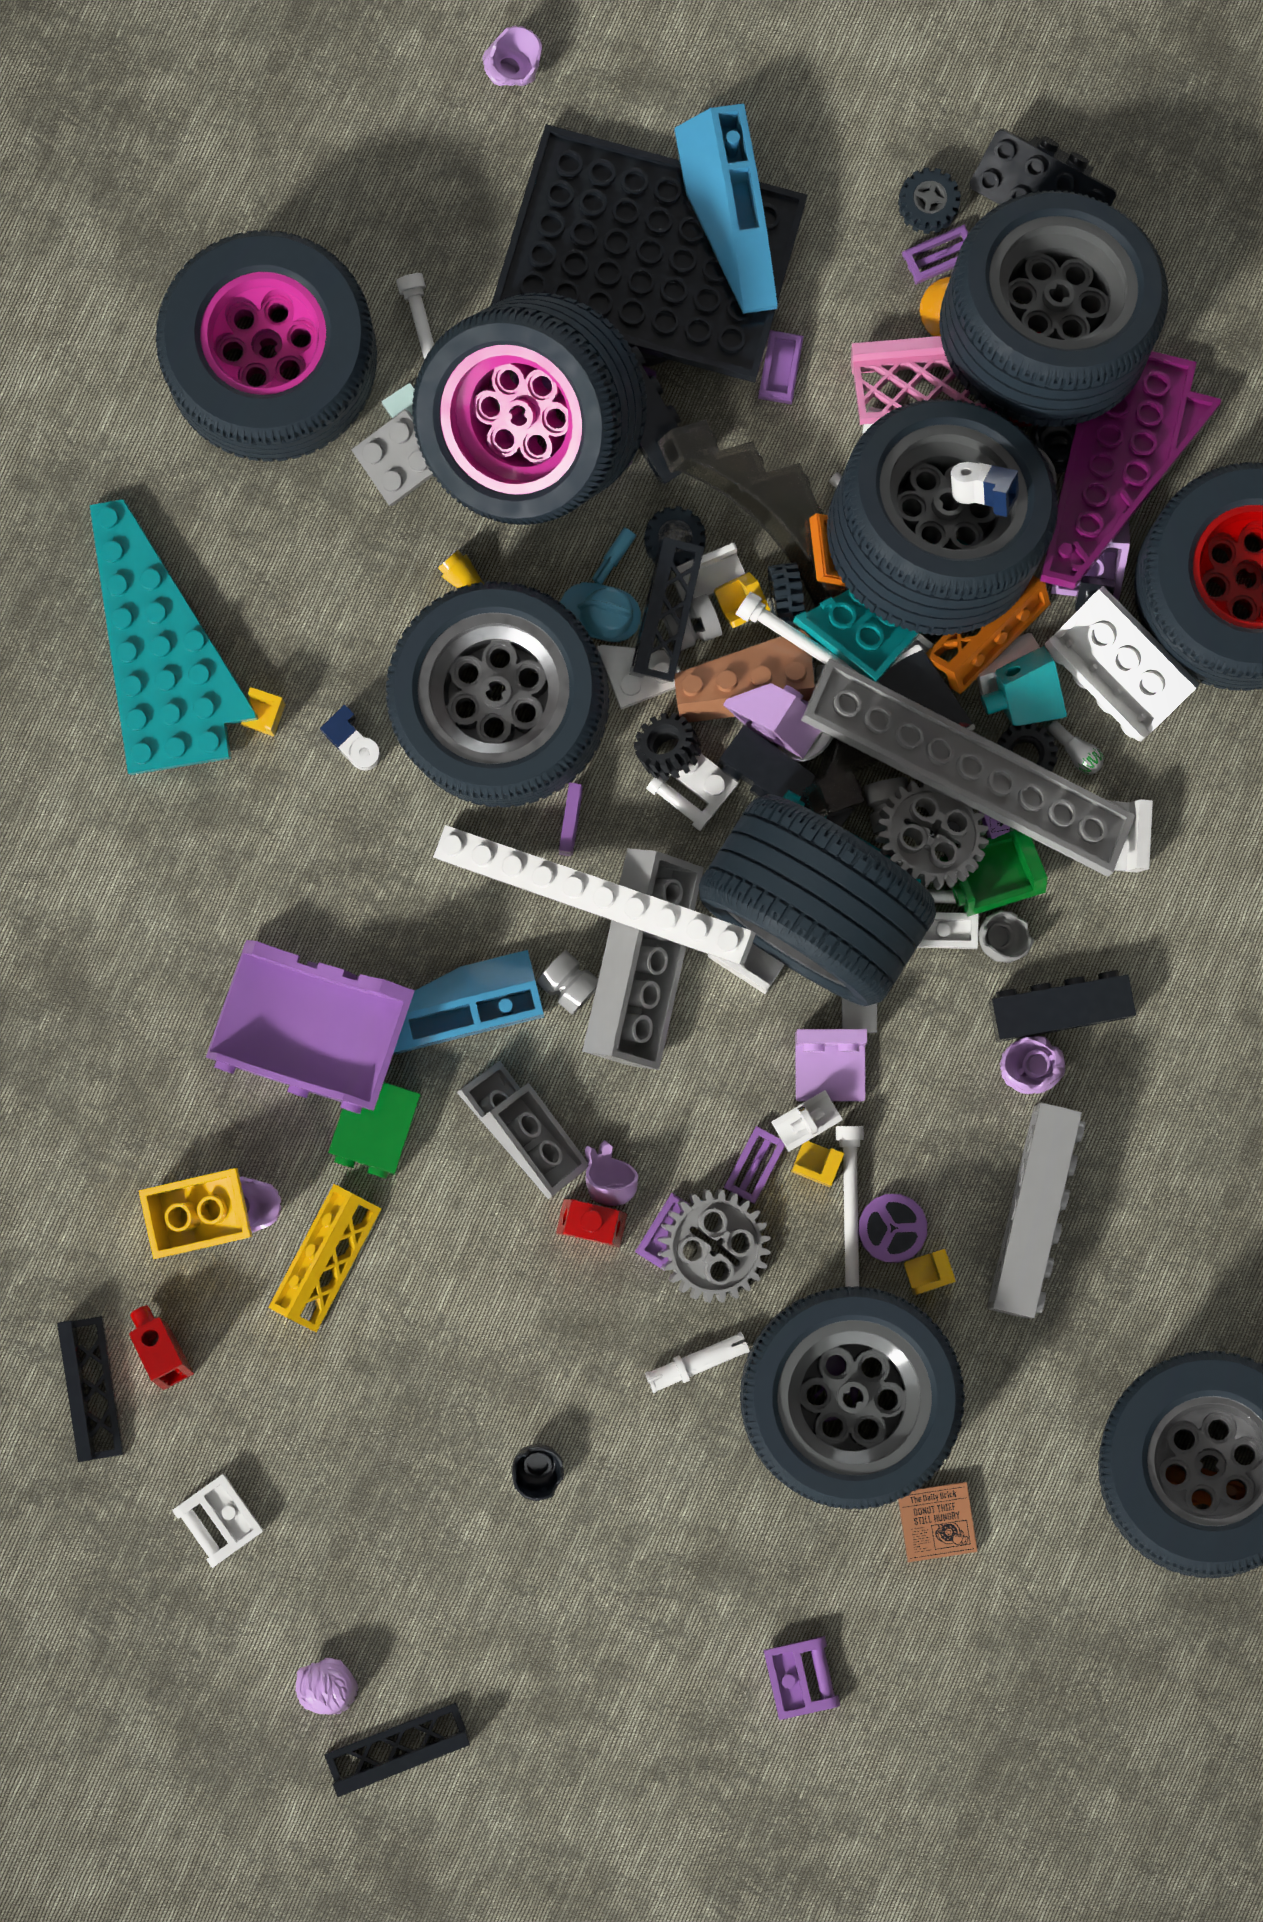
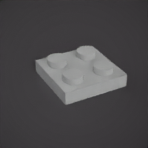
M406 409L351 449L389 506H394L433 477V472L428 469L429 466L428 464L426 465V460L422 457L423 454L419 450L420 446L417 444L418 439L415 437L416 431L413 428L415 426L413 424L414 417Z

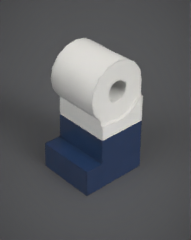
M959 463L951 470L952 496L957 502L962 504L978 503L993 507L994 514L1007 517L1019 494L1018 470L983 463Z
M344 704L320 727L321 733L356 768L364 771L371 770L379 763V747L372 739L363 737L350 724L355 719V715Z

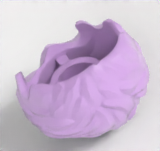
M1044 1036L1021 1037L1002 1053L1000 1062L1002 1078L1008 1086L1023 1094L1043 1093L1054 1087L1064 1076L1065 1061L1063 1052L1058 1047L1052 1046L1050 1041Z

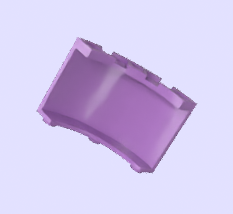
M246 940L206 1058L216 1061L214 1068L234 1074L237 1068L288 1085L287 1092L307 1098L310 1092L342 1102L340 1108L357 1114L361 1113L362 1108L374 1111L414 990L380 978L362 974L356 976L344 969L320 962L317 964L308 961L307 965L298 963L299 955L258 941Z

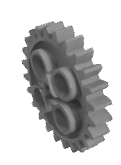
M914 781L909 783L907 790L900 786L895 792L896 797L890 795L885 802L888 807H882L879 812L883 819H880L875 825V828L884 831L879 833L875 839L876 842L886 844L882 847L880 853L890 855V860L915 879H920L921 884L925 888L929 885L930 881H933L936 890H940L944 880L950 888L956 884L957 878L964 882L969 876L968 871L974 873L979 865L976 861L981 862L985 856V853L980 849H984L989 840L980 836L985 835L988 831V826L978 825L985 815L983 813L974 814V808L923 782L920 788ZM915 807L926 809L929 817L920 816ZM904 820H907L909 825H906L904 823ZM947 821L957 823L961 832L951 830ZM930 830H932L933 832H935V833H934V838H932V837L929 836V835H930ZM903 836L913 838L917 847H910L905 844ZM934 851L945 853L948 857V862L937 859Z
M721 1189L717 1190L714 1198L710 1190H703L702 1200L696 1194L691 1193L690 1205L679 1200L677 1203L681 1212L679 1214L672 1211L668 1212V1215L673 1220L672 1224H661V1227L668 1231V1235L658 1237L657 1241L666 1244V1249L657 1253L659 1256L668 1257L669 1260L661 1268L665 1271H674L668 1280L672 1283L681 1280L678 1288L680 1292L684 1293L691 1287L690 1297L697 1300L702 1292L704 1301L711 1303L714 1294H716L719 1302H725L726 1292L737 1299L739 1298L738 1287L750 1291L751 1288L747 1280L749 1278L757 1281L761 1279L755 1272L756 1268H767V1265L760 1260L761 1255L771 1254V1251L762 1248V1243L771 1239L770 1236L760 1234V1231L767 1226V1223L763 1221L755 1222L760 1211L753 1209L747 1212L750 1201L744 1199L737 1204L738 1194L732 1192L726 1200L725 1192ZM714 1212L717 1215L718 1224L713 1230L707 1231L704 1227V1218L708 1213ZM694 1226L705 1237L716 1240L717 1245L738 1260V1265H733L722 1254L711 1251V1246L692 1234L690 1227ZM742 1233L745 1238V1244L741 1250L734 1251L731 1247V1240L735 1234ZM694 1240L697 1244V1253L693 1258L686 1259L683 1254V1247L688 1241ZM721 1261L725 1267L724 1273L719 1279L715 1280L711 1277L710 1269L715 1262Z

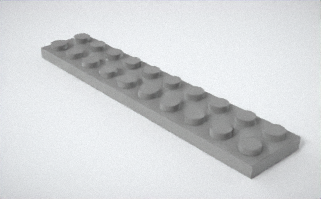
M832 659L826 662L801 721L1107 877L1114 872L1135 814Z

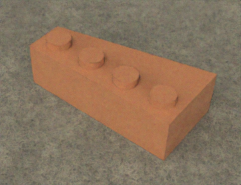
M799 629L800 632H802L803 634H805L806 636L809 637V635H808L807 633H805L803 630ZM782 636L675 673L674 676L680 718L681 716L685 717L688 722L735 717L723 705L726 699L769 683L782 689L786 685L794 688L803 695L802 699L808 703L815 689L812 656Z

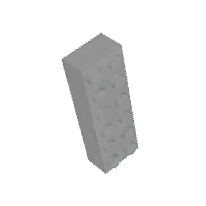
M627 848L619 885L694 911L704 867L658 851ZM611 920L582 1052L629 1066L660 1069L686 946Z
M1042 1102L1033 1107L987 1305L989 1310L1026 1319L1035 1318L1036 1313H1042L1046 1299V1292L1041 1291L1043 1279L1050 1278L1054 1264V1258L1049 1257L1051 1245L1058 1244L1062 1224L1057 1223L1059 1211L1066 1209L1070 1190L1064 1188L1067 1177L1069 1178V1176L1074 1175L1078 1159L1077 1155H1072L1073 1149L1077 1142H1081L1086 1122L1080 1120L1082 1112Z

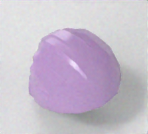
M604 1140L599 1146L598 1154L590 1146L585 1148V1156L588 1161L586 1186L588 1194L595 1202L605 1206H618L627 1203L635 1195L638 1185V1174L629 1164L612 1158L613 1146Z

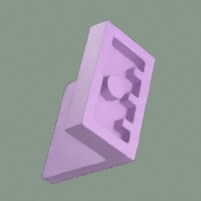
M867 1029L796 1030L795 1074L796 1100L798 1102H806L826 1090L832 1102H862L865 1100V1045L867 1044Z

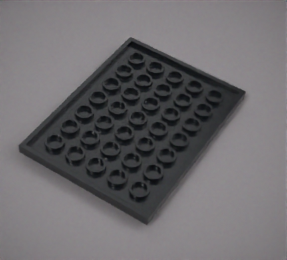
M545 124L491 305L503 299L526 293H550L552 295L565 296L566 298L577 300L579 303H584L586 306L591 307L592 310L602 314L604 319L607 318L614 325V328L619 330V333L624 336L623 339L628 342L631 348L637 346L640 352L755 383L776 309L743 314L686 194L680 160ZM759 182L778 304L808 195Z

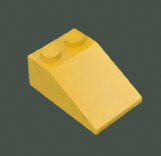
M238 1168L139 1190L153 1259L253 1237Z

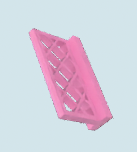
M941 336L852 343L851 368L854 375L860 425L874 424L885 414L898 407H902L898 403L907 394L921 402L922 400H934L942 391L955 401L961 400L962 402L967 401L969 404L974 403L967 398L970 395L969 390L965 389L960 394L948 386L956 377V374L953 373L945 356ZM933 367H945L951 371L942 381L929 373ZM910 369L916 375L907 384L895 376L899 370ZM876 372L882 378L872 386L862 379L861 373ZM922 378L935 386L927 397L914 389ZM888 381L901 389L893 399L880 391ZM873 397L886 405L880 412L866 413L865 405ZM974 403L976 406L981 405L982 408L986 407V404Z

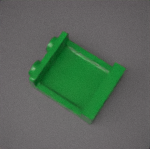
M1010 827V832L994 839H987L989 840L987 846L984 849H980L985 853V856L981 862L976 861L979 865L974 873L968 871L969 876L964 882L957 878L955 886L952 887L955 902L958 907L963 905L967 917L1046 893L1048 877L1031 837ZM944 853L940 861L948 862V857Z
M383 1082L374 1111L362 1108L361 1113L357 1114L342 1108L328 1152L336 1156L334 1163L353 1169L355 1163L369 1166L367 1173L387 1179L389 1173L397 1175L402 1152L422 1095Z

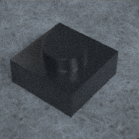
M1084 576L1078 585L1075 611H1078L1102 586L1113 595L1115 580Z

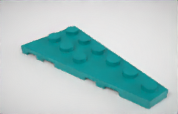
M957 539L961 544L968 545L965 541ZM849 590L834 598L830 597L824 600L818 607L807 613L804 611L795 616L793 623L859 674L875 682L882 678L920 634L914 630L908 631L907 628L902 629L901 626L897 627L894 623L890 624L887 620L884 621L881 616L878 617L876 613L870 612L869 608H865V605L861 604L859 599H856Z

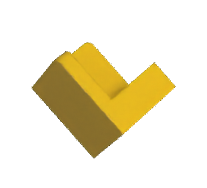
M750 572L714 589V594L722 613L733 628L746 623L745 620L736 615V612L750 591L761 597V602L766 605L765 609L770 611L758 580Z
M250 687L248 691L249 702L257 713L258 720L241 722V725L275 736L286 705L283 698Z
M807 1141L801 1145L791 1172L831 1187L844 1153Z
M945 1249L904 1262V1268L913 1295L956 1282Z

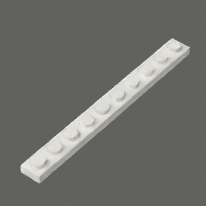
M447 825L444 827L433 856L440 861L741 966L745 965L756 935L755 932Z

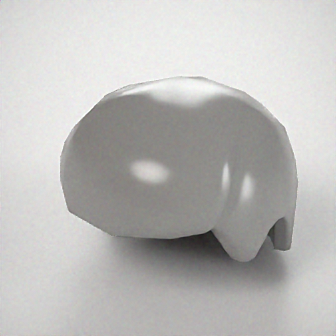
M999 910L985 917L978 935L983 952L997 962L1011 963L1026 956L1034 943V938L1029 934L1028 922L1018 917L1012 911Z

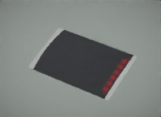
M919 644L903 653L878 681L881 685L971 731L975 729V725Z

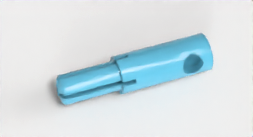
M625 527L622 529L604 556V561L592 577L594 582L600 585L603 584L613 567L617 566L636 538V534Z

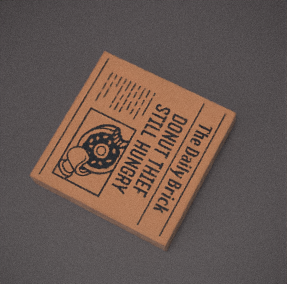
M967 1482L920 1488L915 1492L912 1491L910 1495L898 1499L907 1562L978 1552Z

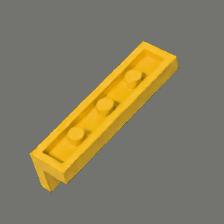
M333 1184L269 1308L317 1333L381 1208ZM358 1205L368 1209L362 1222L353 1226L352 1217ZM348 1238L349 1246L345 1254L337 1257L336 1247L339 1241ZM331 1269L333 1276L328 1285L320 1287L319 1279L323 1272ZM315 1300L316 1309L310 1320L301 1317L300 1315L306 1304Z

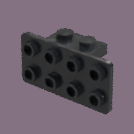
M1003 128L995 133L970 181V188L999 205L1023 194L1035 193L1037 191L1049 192L1050 190L1054 192L1057 190L1061 192L1067 191L1068 193L1074 192L1075 194L1080 193L1082 196L1088 195V197H1094L1097 201L1099 199L1102 203H1108V206H1112L1117 196L1114 188L1090 176L1094 167L1088 165L1089 160L1075 152L1068 154L1058 148L1059 144L1049 137L1041 136L1039 138L1034 136L1028 142Z

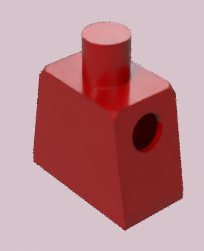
M563 1199L556 1233L620 1248L628 1214L608 1207L573 1199Z
M148 1305L139 1307L130 1313L136 1329L131 1331L129 1336L150 1380L162 1390H166L194 1375L168 1323L161 1317L155 1318ZM156 1338H159L157 1343L152 1346V1342Z

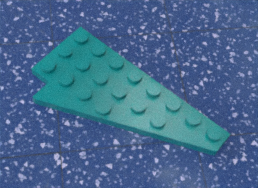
M122 499L90 505L128 774L136 775L231 759L227 725L258 720L257 713L127 503Z

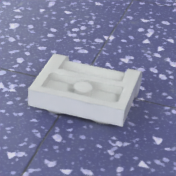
M703 754L695 756L698 760L695 766L689 763L688 767L691 771L685 774L681 770L679 771L680 777L676 778V780L708 804L703 811L666 783L667 780H663L661 776L658 779L653 778L646 788L653 795L659 794L692 820V826L699 831L705 827L738 786V782L722 772V769Z
M927 889L933 896L935 903L956 904L952 890ZM936 912L933 924L917 948L977 949L978 914L967 917L966 913Z
M225 1474L220 1475L172 1510L177 1519L182 1518L209 1557L206 1560L212 1568L264 1531ZM197 1505H202L228 1544L223 1548H219L193 1511V1508Z

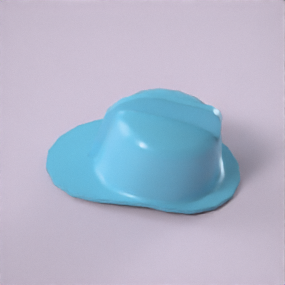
M582 582L568 589L560 601L566 609H569L576 616V619H579L592 638L608 642L624 641L636 633L640 625L641 611L637 601L631 594L621 589L597 583Z

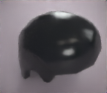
M540 1443L522 1448L515 1456L511 1465L514 1488L523 1498L533 1501L545 1500L554 1496L558 1485L564 1478L561 1456L551 1446Z

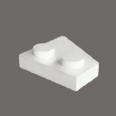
M609 645L597 646L598 653L621 710L675 689V679L673 682H668L648 676L641 678L629 675L635 648ZM657 650L652 653L648 668L667 673L670 659L664 650ZM678 664L675 673L681 672Z

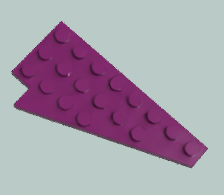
M1152 351L1140 379L1120 403L1095 419L1076 424L1058 501L1056 528L1046 552L1040 581L1074 589L1217 412L1221 403L1220 398L1191 391L1197 362Z

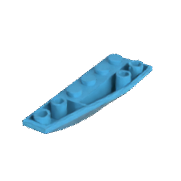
M744 103L709 108L674 128L686 194L743 314L777 309L778 305L763 202Z
M528 950L460 966L415 990L393 1055L544 1018Z

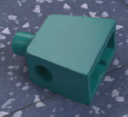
M1045 646L997 669L995 677L998 690L981 695L982 705L987 715L1004 710V713L1014 726L1067 717L1055 660Z

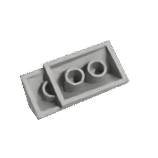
M498 1061L456 1092L546 1198H551L587 1169L588 1162L529 1082L520 1088L501 1061Z

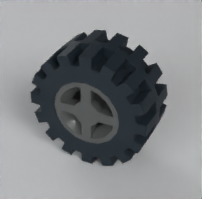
M923 168L922 172L917 170L913 172L910 178L908 177L901 188L898 200L900 216H903L904 223L907 226L909 224L913 226L912 230L916 232L918 230H923V234H929L930 231L935 233L941 232L942 228L946 229L950 226L958 213L961 197L960 191L957 189L958 184L955 180L952 181L950 179L951 175L947 172L945 174L940 173L941 169L935 168V171H930V168Z

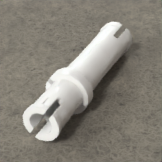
M742 1332L683 1358L676 1356L673 1358L674 1362L646 1372L645 1375L648 1383H650L653 1394L679 1381L686 1383L690 1381L689 1377L742 1354L749 1353L750 1350L744 1341L745 1338Z

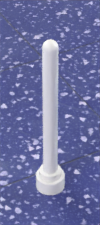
M413 273L398 278L396 282L399 294L404 295V299L409 301L425 360L434 342L422 301V296H424L423 290L426 288L423 274Z
M749 592L737 610L736 615L746 622L751 620L756 623L758 620L822 663L826 664L829 659H832L857 672L828 649L766 610V605L761 602L762 598L753 592Z
M836 1126V1140H839V1147H843L845 1287H859L857 1147H860V1140H864L863 1126Z

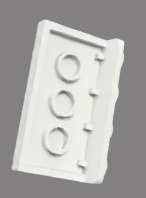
M1104 586L1045 643L1046 648L1049 650L1048 652L1055 662L1065 666L1072 674L1077 685L1087 689L1097 699L1098 706L1104 712L1111 714L1121 724V728L1126 735L1140 742L1200 685Z

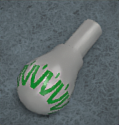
M1054 720L1048 726L1047 731L1065 746L1064 750L1068 753L1079 772L1093 775L1102 768L1104 756L1098 747L1080 739L1078 736L1074 737L1057 720Z

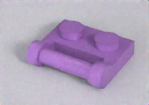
M825 1636L763 1650L779 1720L840 1706L839 1696L834 1694L824 1650L827 1647ZM811 1651L821 1696L820 1699L812 1701L800 1654Z

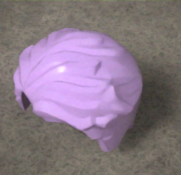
M515 25L511 28H506L484 52L483 65L486 74L498 86H524L533 82L540 62L541 40L533 31L523 26L517 27Z
M240 1177L252 1233L274 1224L281 1211V1197L278 1195L277 1189L268 1183Z
M325 1658L319 1663H311V1665L299 1668L295 1691L300 1704L305 1709L317 1714L333 1715L340 1714L342 1711L350 1708V1705L357 1696L358 1684L350 1670L341 1660Z

